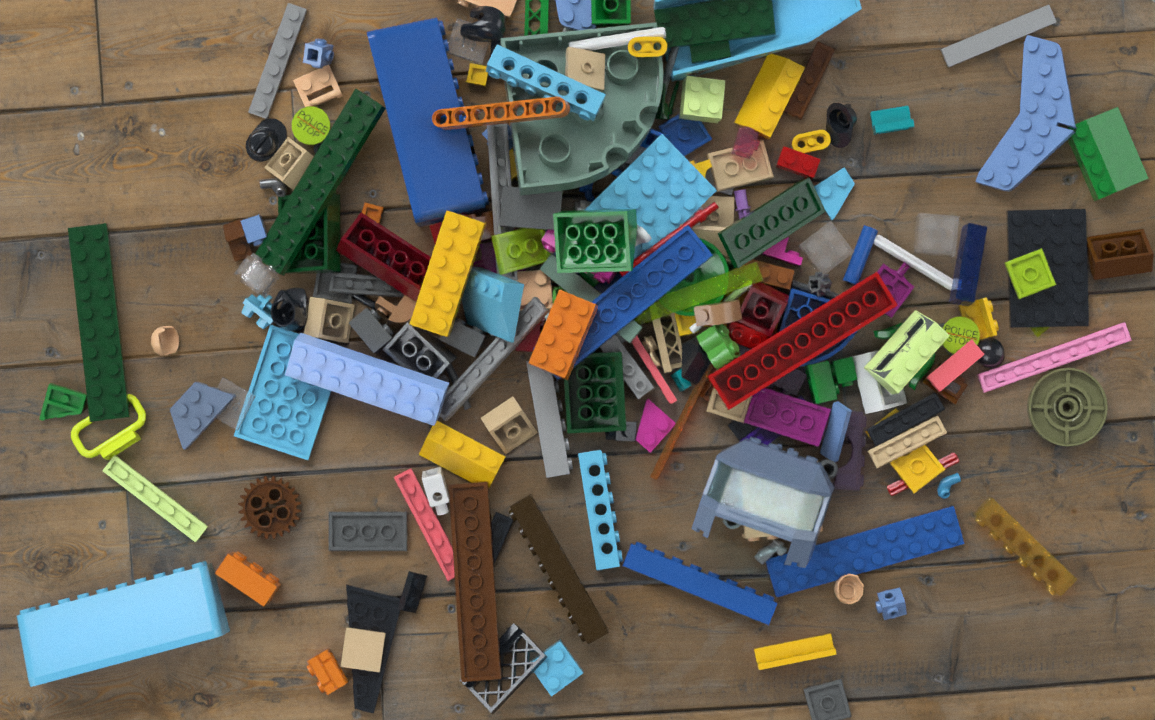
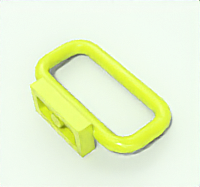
M128 394V402L133 405L138 413V420L93 450H87L79 439V432L93 423L90 422L89 416L73 427L71 439L83 457L93 458L101 454L104 459L110 460L114 455H118L141 440L135 431L144 425L146 413L134 395Z

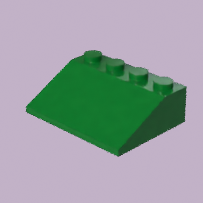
M1118 107L1077 123L1076 129L1072 127L1066 128L1075 132L1068 139V142L1094 201L1149 179Z
M636 209L579 210L553 213L557 273L633 271L637 236Z

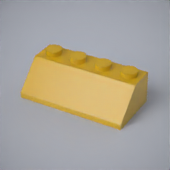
M767 55L734 123L769 140L805 67L778 55Z
M438 420L435 426H432L419 452L420 456L471 483L488 482L489 488L506 456Z

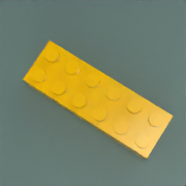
M446 210L410 325L445 337L450 336L485 230V222Z

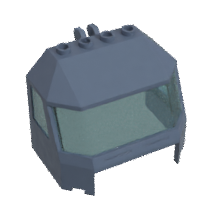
M755 437L746 438L722 450L716 456L692 525V530L696 532L702 530L704 532L703 536L708 538L714 518L717 516L790 541L791 545L784 565L791 566L792 562H796L798 567L806 568L812 558L834 490L822 463L817 462L818 459L812 456H806V458L798 456L799 452L794 451V448L790 447L788 451L782 450V444L769 443V445L761 443L762 440Z

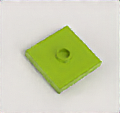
M1042 248L1004 263L1018 299L1056 285Z

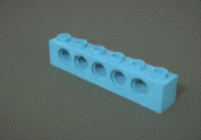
M496 45L487 63L486 72L495 79L501 78L510 86H518L533 96L538 95L542 98L561 97L569 103L570 112L579 114V117L587 121L595 120L606 94L500 45ZM510 65L513 67V70L507 71L504 69V66ZM529 74L531 78L525 79L522 75ZM547 82L550 86L542 87L540 83ZM564 90L567 92V95L562 96L558 91ZM581 98L585 100L586 103L579 104L576 100ZM560 102V103L557 104V105L561 106V108H563V103H562V102Z
M601 450L578 453L596 570L620 567L619 562H623L621 550H617L616 545L617 542H620L618 531H614L613 523H617L615 511L611 512L610 504L614 503L612 492H608L607 484L611 483L609 472L605 473L604 465H608L606 453H602ZM592 465L600 467V474L598 476L590 475L589 468ZM596 484L601 485L604 489L603 493L599 496L594 495L592 492V488ZM598 504H604L607 508L606 513L603 515L597 514L595 507ZM606 523L609 525L610 530L607 534H601L598 531L600 524ZM604 543H610L613 546L612 551L608 554L601 550Z

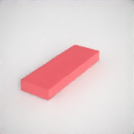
M971 339L926 378L940 392L980 359L984 353Z

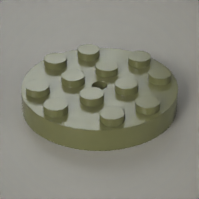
M1075 368L1056 369L1043 375L1032 387L1027 401L1028 418L1033 429L1044 440L1059 446H1077L1091 440L1103 427L1108 410L1107 398L1100 383L1087 372ZM1065 403L1070 405V409L1068 411H1065L1063 409V405Z

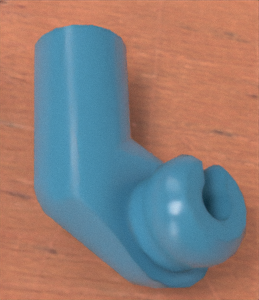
M958 473L940 480L937 493L941 498H948L951 485L961 482Z

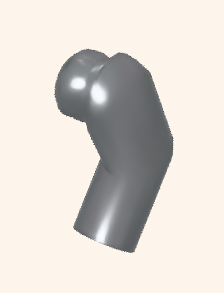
M278 178L260 180L261 189L271 188L278 197L286 195L287 187Z

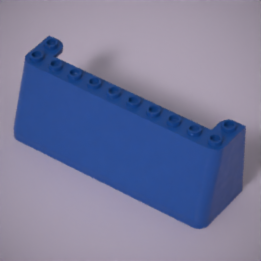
M437 17L367 32L413 216L418 227L442 222L446 210L461 215H470L487 210L486 205H489L486 191L482 192L480 186L484 184L481 172L477 173L476 165H479L476 153L472 154L471 146H474L472 135H467L466 128L443 130L432 122V115L439 109L464 107L462 96L458 97L456 89H459L457 77L453 78L451 73L452 70H455L452 58L448 59L446 53L450 51L447 39L443 40L442 37L446 35L442 20L438 21ZM461 114L459 116V122H463L466 119V115L462 116ZM443 115L440 118V124H444L446 122V115Z

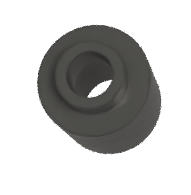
M824 459L819 462L822 463L823 467L825 465L829 467L827 472L829 479L836 476L838 467L834 461Z

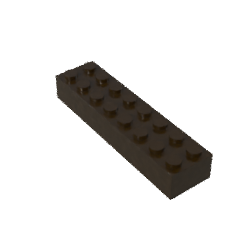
M529 494L510 505L511 510L508 512L514 522H519L521 527L518 530L524 539L528 538L531 543L528 547L533 556L537 555L539 557L538 565L543 573H548L550 578L547 581L552 590L557 589L560 594L557 598L562 607L568 608L567 616L572 625L577 624L579 628L577 633L581 641H586L587 644H590L608 634L609 630L533 496Z

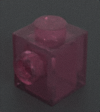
M740 127L736 133L731 154L750 159L753 151L758 149L760 140L757 137L759 133L754 132V129L750 127Z

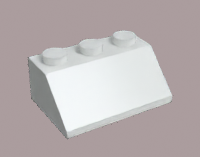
M879 350L852 357L865 414L907 404L904 388L898 394H891L864 369V366Z

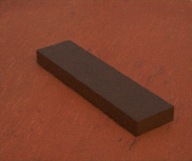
M817 41L784 110L785 113L802 120L835 49Z

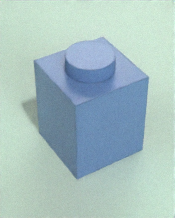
M257 215L241 221L248 244H254V246L261 245L264 238L267 237L262 217Z

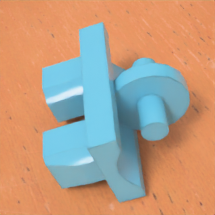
M252 294L244 300V307L241 313L248 318H251L256 313L260 316L256 324L260 328L265 329L274 322L271 317V300L273 297L271 295H268L266 298L262 295L255 297Z

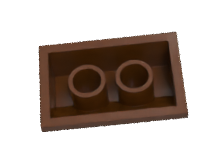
M1144 229L1087 237L1088 261L1094 280L1152 272L1154 254Z

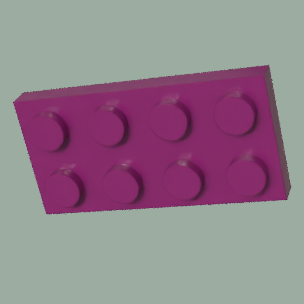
M764 388L752 396L744 423L819 447L831 409Z

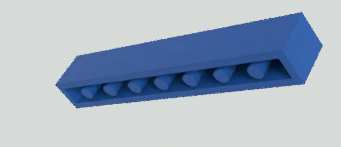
M637 541L636 544L631 543L622 564L624 567L769 625L778 604L773 601L775 597L765 593L763 596L755 594L756 590L751 587L745 586L743 589L737 586L738 582L728 578L726 581L719 579V574L711 571L706 574L701 572L702 568L697 565L691 564L689 567L682 564L684 561L674 556L672 559L664 557L665 553L660 550L654 549L652 552L646 549L647 545Z

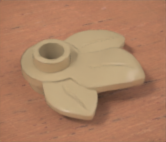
M651 335L648 337L644 336L645 341L642 342L647 353L650 351V357L655 366L662 367L655 353L658 347Z

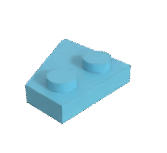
M845 167L814 186L831 220L835 218L855 184Z

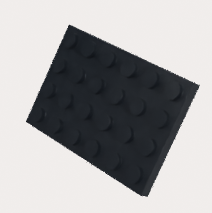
M1086 209L1006 211L1008 261L1042 248L1056 283L1055 286L1018 299L1008 274L1009 328L1089 326Z

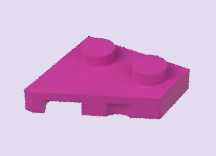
M649 399L645 403L636 441L651 453L676 423Z

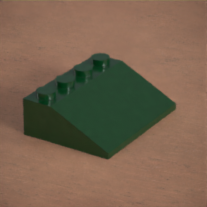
M334 193L286 274L340 272V253L336 251L340 242V194ZM290 195L278 197V215Z
M593 352L572 369L568 380L564 379L567 434L627 430L622 352Z

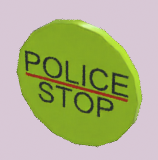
M307 106L300 109L294 115L292 131L301 143L316 145L323 142L329 133L330 120L322 109L315 106Z
M954 317L949 319L942 328L950 335L943 343V347L952 354L956 353L971 339L976 345L979 343V329L969 318Z

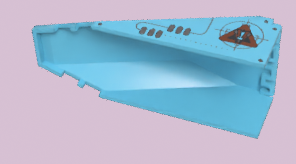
M654 0L653 8L656 10L679 7L711 0ZM772 0L776 35L730 40V58L692 63L690 46L679 47L671 80L672 82L681 81L686 76L696 77L807 44L862 9L860 0ZM668 48L665 52L666 61L668 60L671 48Z

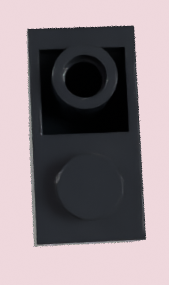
M694 337L682 344L681 377L696 385L701 380L711 361L699 344L697 337Z

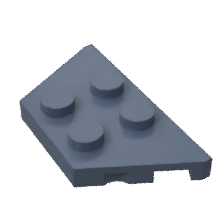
M198 381L192 384L169 409L184 450L193 444L232 402L236 395L207 386Z

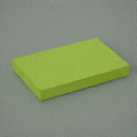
M519 228L491 236L500 275L545 263L551 255L550 252L543 248L544 245L541 240L546 231L542 229Z

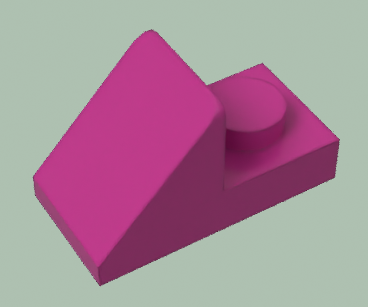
M789 237L762 253L764 256L796 266H801L803 260L802 257H799L800 253L791 250H788V253L785 252Z

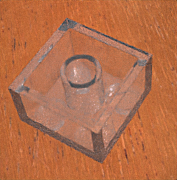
M917 214L914 254L956 256L959 216Z
M831 221L798 245V248L817 272L822 271L823 274H827L854 253L853 249Z

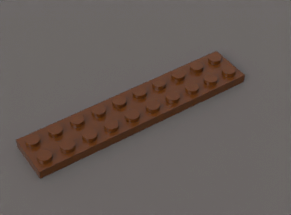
M488 482L449 485L461 682L502 679Z

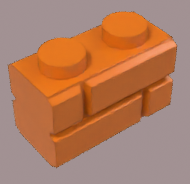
M329 648L307 661L309 664L307 669L312 676L316 675L319 681L317 686L322 693L326 692L329 695L349 682Z

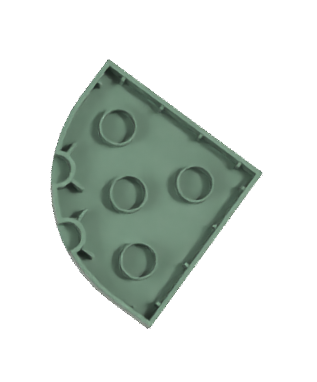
M657 22L501 38L500 46L565 75L566 49L569 47L570 42L657 28ZM640 43L634 44L635 50L641 49ZM660 43L654 44L655 50L660 49ZM628 45L591 50L605 54V79L602 93L606 95L594 121L584 120L579 117V114L571 111L562 118L510 123L520 195L557 192L582 187L604 178L624 164L638 150L647 137L658 111L663 89L662 56L634 57L629 53ZM510 65L504 66V69L507 71L513 70V67ZM529 74L522 75L525 79L531 78ZM504 80L507 102L542 98L538 95H530L518 86L512 87ZM547 82L540 83L542 87L550 86ZM564 90L558 91L562 96L567 95V92ZM581 98L576 100L579 104L586 103L585 100ZM542 104L537 106V114L543 111L544 107ZM556 105L555 110L556 112H559L562 110L561 106ZM524 107L517 109V116H521L524 113Z

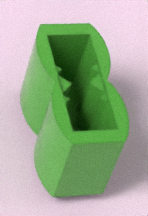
M723 324L713 325L696 336L699 344L717 370L740 356L739 346L730 339L729 330Z

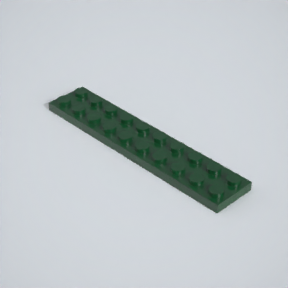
M355 88L267 233V237L264 238L255 253V257L280 275L285 276L386 107Z
M108 224L68 228L90 422L128 418L130 417Z

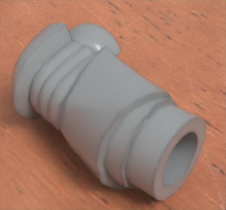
M773 539V542L768 544V546L759 549L754 558L763 565L775 553L779 556L784 555L787 552V548L784 547L782 541Z

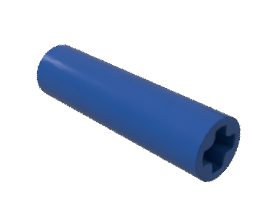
M863 226L843 281L852 285H856L859 282L878 230Z

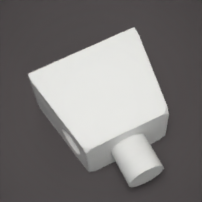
M442 467L423 471L422 481L430 507L435 506L437 515L448 513L446 503L449 502V493ZM439 492L441 495L436 496L434 493Z

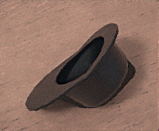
M832 103L827 109L826 131L830 135V143L837 148L847 146L852 138V130L857 122V115L851 104Z
M269 118L263 120L246 141L245 148L247 154L255 161L263 162L269 160L286 140L287 131L284 124L277 119Z

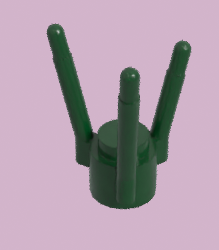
M679 81L675 83L669 107L668 103H665L666 84L663 83L661 103L659 104L655 119H669V115H672Z

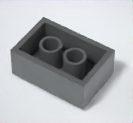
M409 320L383 350L401 367L438 379L457 357L430 331L410 325L411 320Z

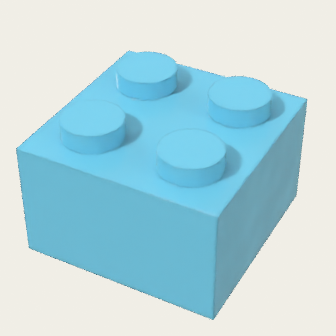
M561 639L543 651L547 658L534 671L551 696L583 674L582 668ZM540 655L532 659L530 662H535L540 657Z

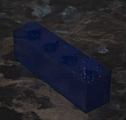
M967 223L962 227L950 303L970 306L975 302L987 233L986 226Z

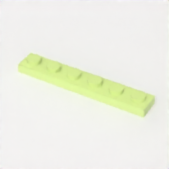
M116 455L113 456L103 469L104 473L194 542H197L209 527Z

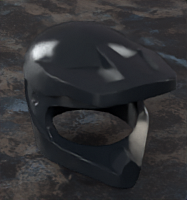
M481 6L470 11V17L477 19L476 22L461 25L460 34L465 39L477 42L499 43L500 39L504 38L506 32V17L497 8Z
M302 288L280 290L271 307L272 320L287 331H300L304 328L308 313L306 291ZM281 301H283L282 304H281V306H280V308L278 309V308H277L278 304H279Z

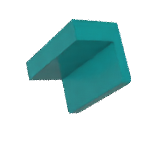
M909 106L877 110L870 113L874 135L908 130L915 127L914 120L910 116Z

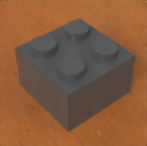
M365 308L349 324L371 351L378 354L392 340L394 332L388 325H383L379 321L382 318L375 309Z
M456 317L450 336L445 337L441 335L439 340L477 358L487 338L483 335L484 331L475 326L470 329L466 327L467 323Z

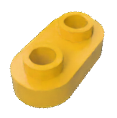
M659 36L634 37L628 43V51L634 57H659L665 54L667 50V42ZM657 42L661 44L659 50H655L653 47ZM635 43L641 44L640 50L634 49Z
M816 130L796 135L792 140L791 146L796 151L810 153L827 148L831 138L827 131ZM817 137H822L824 142L819 144ZM799 141L804 142L805 146L803 148L798 147Z

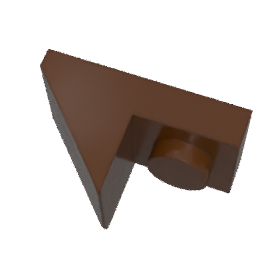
M242 219L223 225L225 239L229 243L235 262L254 256L241 224Z

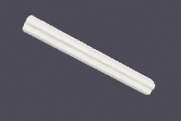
M664 27L572 41L569 43V47L591 51L628 45L629 41L634 37L659 36L665 39L666 31Z
M881 235L876 236L874 245L902 262L907 263V265L948 290L956 292L960 285L957 281Z

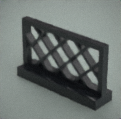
M514 623L499 638L502 679L461 682L492 714L507 701L547 658L546 654ZM524 638L526 640V649H517V643ZM530 652H537L540 655L535 662H529ZM513 653L512 663L504 664V657L507 654ZM517 653H525V662L516 663ZM525 666L522 676H516V667ZM503 667H512L511 677H503ZM498 681V691L489 692L490 682ZM503 681H511V687L507 691H502ZM480 682H485V692H477L475 687ZM489 695H497V702L491 707L489 705Z

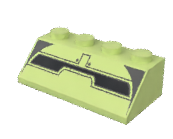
M914 310L864 366V369L888 392L898 394L950 335L935 321Z

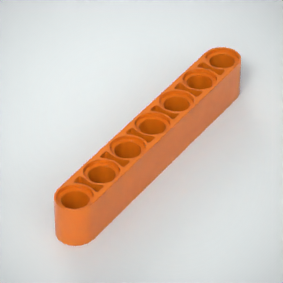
M548 97L439 109L432 115V122L443 130L562 118L569 114L570 105L561 97ZM562 102V103H563V108H562V110L559 111V112H556V110H555L556 105H557L558 103ZM542 104L544 109L540 114H537L536 108ZM524 107V113L521 116H517V109ZM500 109H504L505 114L502 118H498L497 113ZM481 111H485V117L479 120L478 114ZM465 113L466 119L463 122H459V116ZM443 115H446V122L444 124H440V118Z

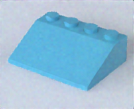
M472 267L462 297L467 324L514 343L524 284L481 267Z

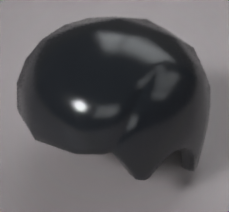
M985 338L979 341L977 346L984 355L977 361L984 368L999 366L1004 360L1005 352L1001 342L995 338Z

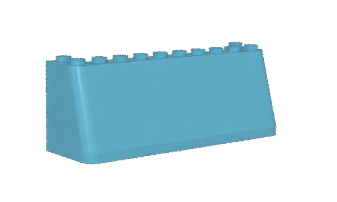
M206 561L193 564L192 569L185 570L184 567L174 569L173 574L167 576L163 572L153 575L154 579L147 581L146 577L134 580L135 584L128 586L127 582L115 585L116 589L108 591V587L96 590L97 594L89 596L88 592L77 595V600L70 601V598L58 600V605L51 606L50 603L39 605L38 610H36L35 606L21 610L20 615H17V622L30 687L213 639L230 632L213 564H207Z

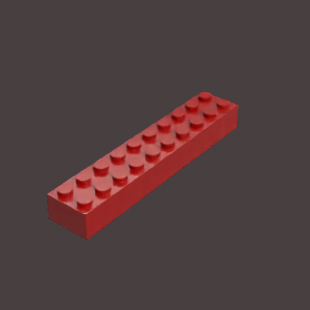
M875 272L708 375L707 378L726 409L730 410L895 308L898 304L878 272Z

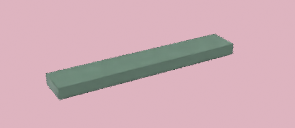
M553 254L549 256L540 268L542 272L572 295L592 302L601 295L598 290L577 273H557L556 256ZM633 320L620 330L618 334L631 343L643 327Z

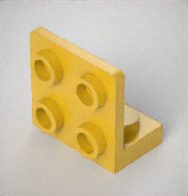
M987 297L958 305L961 317L969 318L977 325L980 332V340L997 336L996 331H999L996 319L993 320L991 314L994 311L991 301L987 300Z

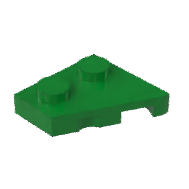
M50 383L39 420L82 414L87 394Z

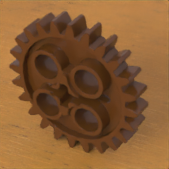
M264 476V482L257 478V485L250 482L251 489L244 488L247 495H240L244 499V502L238 503V505L243 507V510L238 511V513L244 514V517L240 520H247L244 527L251 526V534L258 531L257 537H260L263 533L265 539H268L270 534L273 539H276L277 533L283 537V530L290 533L289 526L296 527L297 525L294 520H300V517L296 515L302 512L301 509L297 508V505L302 504V502L296 501L300 494L294 495L293 492L296 487L288 488L290 482L288 481L283 484V478H280L278 482L275 476H272L271 481H269L267 476ZM273 489H277L280 492L278 500L272 499L270 495ZM255 497H259L262 500V505L259 508L253 505ZM281 500H286V503L273 508V512L268 510L259 515H254L256 511L266 508L268 502L275 504ZM281 507H285L288 510L286 518H282L278 514ZM263 515H267L270 518V523L267 526L261 524L260 519Z

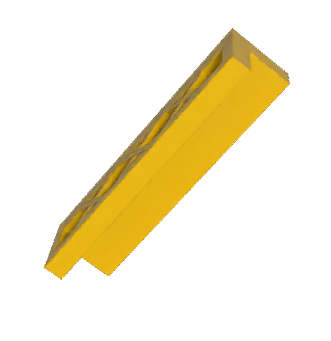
M831 633L754 648L757 668L759 670L837 655Z

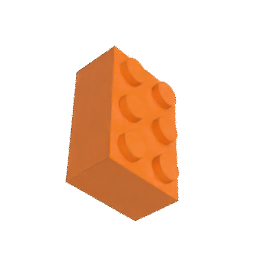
M239 551L228 553L215 574L263 607L268 605L282 585L278 582L280 579L272 573H264L262 571L263 567L259 564L248 562L246 560L247 556Z

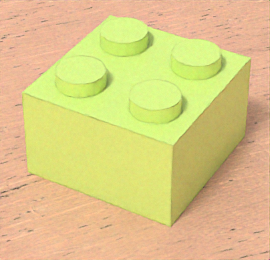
M686 76L682 84L679 119L718 124L722 119L725 80Z

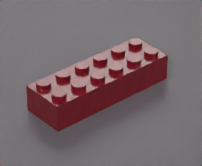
M360 213L341 238L336 251L417 302L431 257L365 214Z

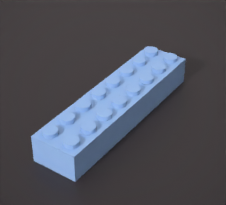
M300 333L294 341L285 373L286 376L433 426H435L440 416L449 383L304 333Z

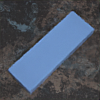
M839 401L833 402L820 454L834 462L839 460L852 410Z

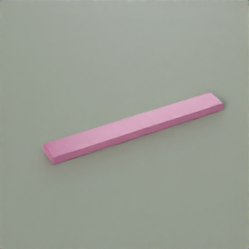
M1123 322L977 374L983 393L1132 340L1126 323Z

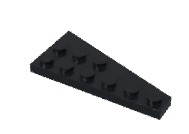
M346 584L349 627L386 633L380 672L352 669L354 709L374 714L400 614L398 606L401 598Z

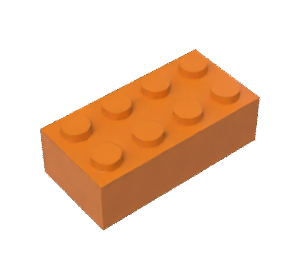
M559 289L529 364L568 380L598 310V306Z

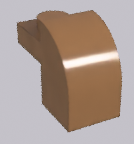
M404 295L396 307L380 296L376 301L375 308L381 316L389 317L387 321L388 326L401 328L411 320L416 302Z
M739 300L722 301L694 307L696 326L719 325L742 319Z

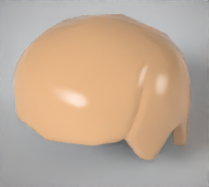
M161 326L154 330L151 336V346L154 352L160 356L176 353L179 346V335L173 326Z
M846 574L835 582L834 592L842 603L854 604L863 596L864 584L858 575Z

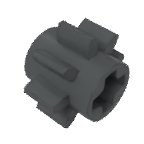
M821 271L809 276L810 280L807 286L811 290V294L817 293V296H824V293L830 292L832 282L829 274H823Z

